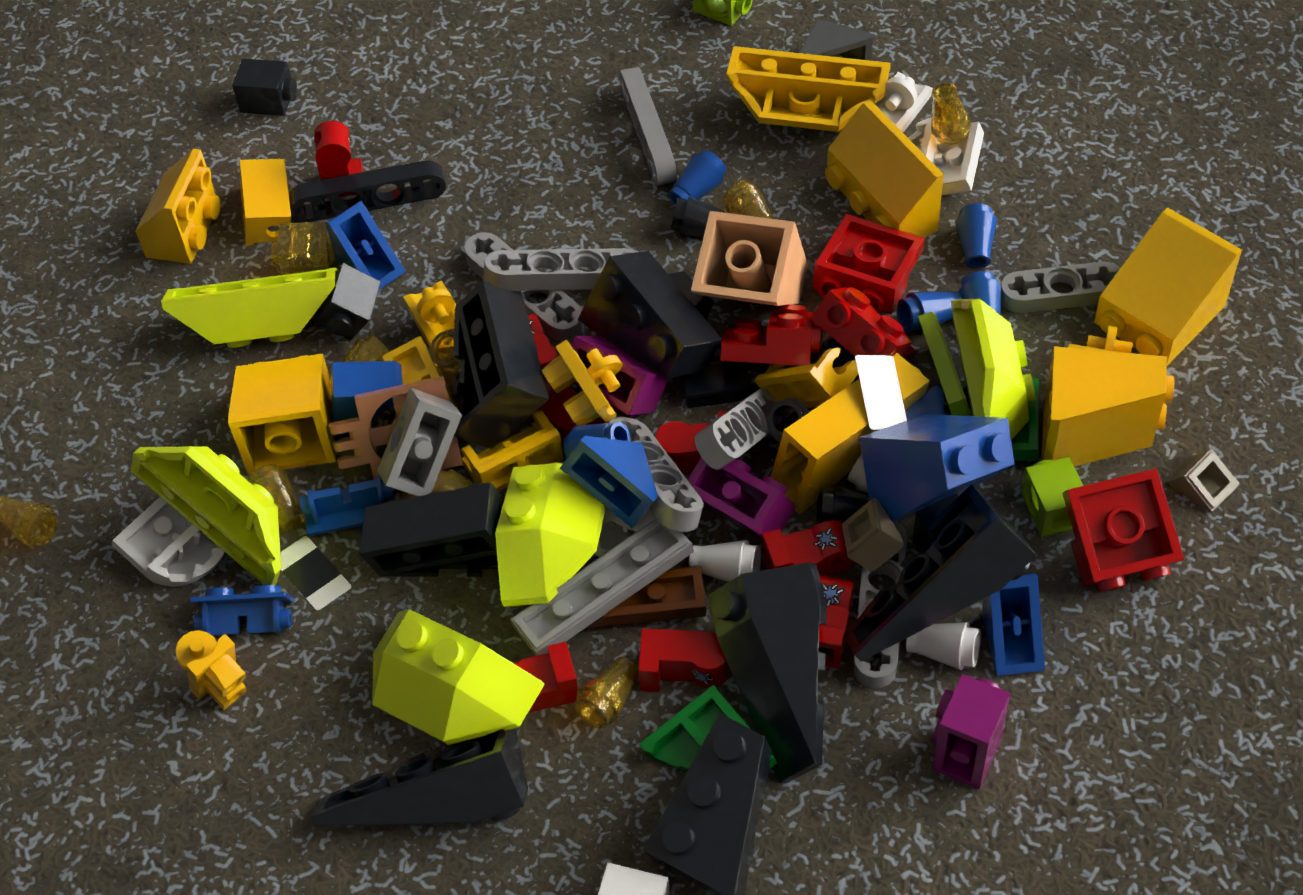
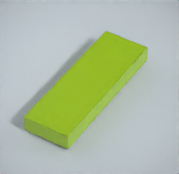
M932 311L918 316L951 415L971 416L936 313L934 314Z

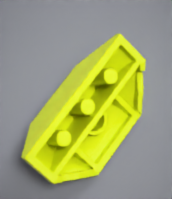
M337 268L168 289L161 300L162 308L214 345L226 343L227 347L237 348L251 344L253 339L268 337L271 342L287 341L294 338V334L302 331L334 289Z
M981 299L951 301L954 328L972 416L1008 418L1012 440L1029 421L1028 402L1036 400L1031 374L1022 375L1021 367L1028 366L1023 340L1015 341L1011 323Z
M139 447L133 453L131 472L259 582L263 585H275L281 571L278 506L274 504L273 497L264 487L259 484L252 485L239 474L238 467L230 458L223 454L217 455L209 447Z
M563 463L513 467L495 532L500 597L504 607L549 603L558 594L557 588L571 579L597 551L606 507L560 469Z
M410 609L397 613L373 652L372 705L447 745L482 737L501 729L506 731L519 728L545 685L541 680L485 645Z

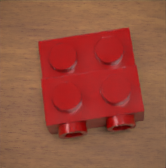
M846 214L815 263L812 289L818 291L824 298L829 290L853 287L869 298L870 305L877 313L881 311L892 315L898 301L907 289L908 276L923 252L925 238Z
M853 287L829 290L810 317L812 321L854 356H893L898 353L906 361L910 362L917 352L910 346L912 341L904 333V328L893 318L887 315H879L870 305L869 298Z
M783 305L780 306V310H772L768 326H762V322L755 319L736 320V325L728 324L721 342L720 361L809 365L812 353H820L823 329L810 319L814 312H806L805 306Z
M1157 468L1068 489L1062 493L1075 539L1070 541L1083 587L1096 584L1098 593L1126 586L1125 576L1141 573L1143 581L1164 577L1171 574L1170 565L1185 560Z

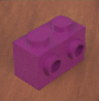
M601 335L575 336L571 347L577 352L587 369L591 366V363L586 355L593 349H598L602 357L617 355L622 362V368L615 375L620 383V387L617 390L609 392L604 383L598 385L615 412L634 418L638 414H648L655 411L668 379ZM577 381L573 383L578 391H583Z
M701 457L687 480L701 497L705 507L761 540L763 532L781 529L782 532L797 508L785 496L788 491L787 487L767 475H764L762 480L749 474L752 468L738 458L723 468L716 470L711 468Z
M964 674L961 675L955 691L946 689L935 715L939 720L932 736V741L936 742L932 770L980 789L1001 741L1011 693L1002 690L990 680L983 678L974 679Z

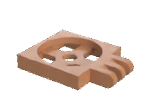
M443 376L355 395L359 417L329 424L331 435L349 432L350 437L333 441L335 452L351 449L354 451V454L337 458L339 469L370 463L373 479L375 480V477L380 476L377 469L382 458L377 453L376 446L388 444L410 387L448 400ZM392 398L396 412L392 423L372 428L371 420L376 410L385 401ZM453 437L440 470L463 465L457 437Z

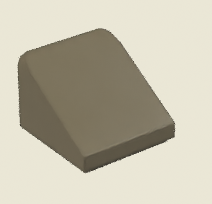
M1212 448L1191 456L1166 481L1171 487L1209 513L1213 512L1240 484Z
M876 498L871 499L841 525L848 558L869 571L878 569L904 547L901 535L880 501Z

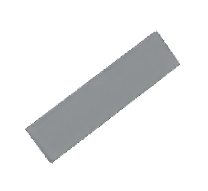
M656 518L558 587V594L549 603L530 605L511 618L512 626L536 656L548 653L547 646L568 641L694 552L693 545L682 532L663 526Z

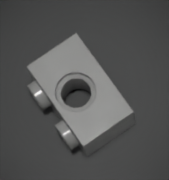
M410 387L377 469L386 486L416 496H423L432 492L462 417V414L451 401Z

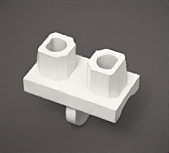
M897 72L886 83L885 97L875 105L904 132L931 97L933 88L927 85H917L911 77H906L904 74Z

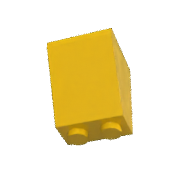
M1167 207L1100 295L1094 323L1100 326L1105 333H1107L1108 325L1117 327L1116 337L1123 341L1133 342L1132 346L1140 354L1167 356L1168 366L1225 307L1242 249Z
M1054 346L1044 398L1041 461H1054L1070 457L1075 467L1152 447L1156 430H1164L1167 414L1166 403L1172 402L1174 393V376L1167 375V356Z
M323 354L303 355L290 359L236 366L228 413V424L248 475L336 462L333 441L335 440L329 429V424L332 423L331 379Z

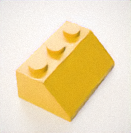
M871 100L862 103L828 148L827 168L825 169L827 181L833 189H839L849 199L852 209L858 215L863 214L868 221L925 238L938 231L944 174Z

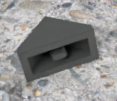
M818 19L799 53L872 61L873 36L870 32Z

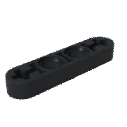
M420 161L303 183L295 186L289 192L291 216L298 222L308 223L334 218L360 201L363 202L368 211L435 199L440 197L446 190V181L441 165L433 161ZM431 179V181L423 182V180ZM409 182L410 186L405 187V183ZM385 184L397 186L396 189L390 192H380L377 190ZM351 191L357 193V196L349 200L338 198V195L343 192Z

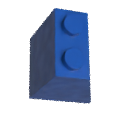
M924 414L859 437L869 500L873 498L878 499L893 524L912 517L916 514V511L952 495L958 494L959 496L971 484L975 487L1015 464L1009 423L1006 417Z

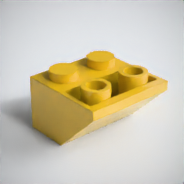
M193 148L164 173L136 229L137 237L146 258L191 264L197 251L203 249L210 223L219 216L221 202L219 196H216L211 181V171L206 166L201 149Z

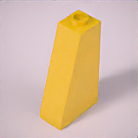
M896 353L892 357L894 358L903 404L906 410L925 395L930 380L918 368ZM860 379L783 431L771 478L788 488L785 496L797 507L795 511L799 514L803 513L817 501L820 488L831 489L832 485H835L852 470L862 453L859 437L878 431L871 430L869 427Z

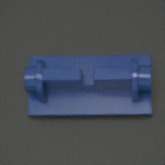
M377 476L375 480L350 484L347 489L340 490V487L315 492L307 490L308 495L300 496L299 500L302 514H305L308 537L363 526L365 507L395 500L393 488L386 486L381 477Z
M253 586L252 594L234 595L233 588H209L205 590V596L190 597V602L202 608V614H196L194 617L195 631L208 632L212 636H222L224 634L240 635V617H247L248 634L282 633L283 628H291L292 626L291 610L284 609V603H294L295 598L286 592H281V586Z

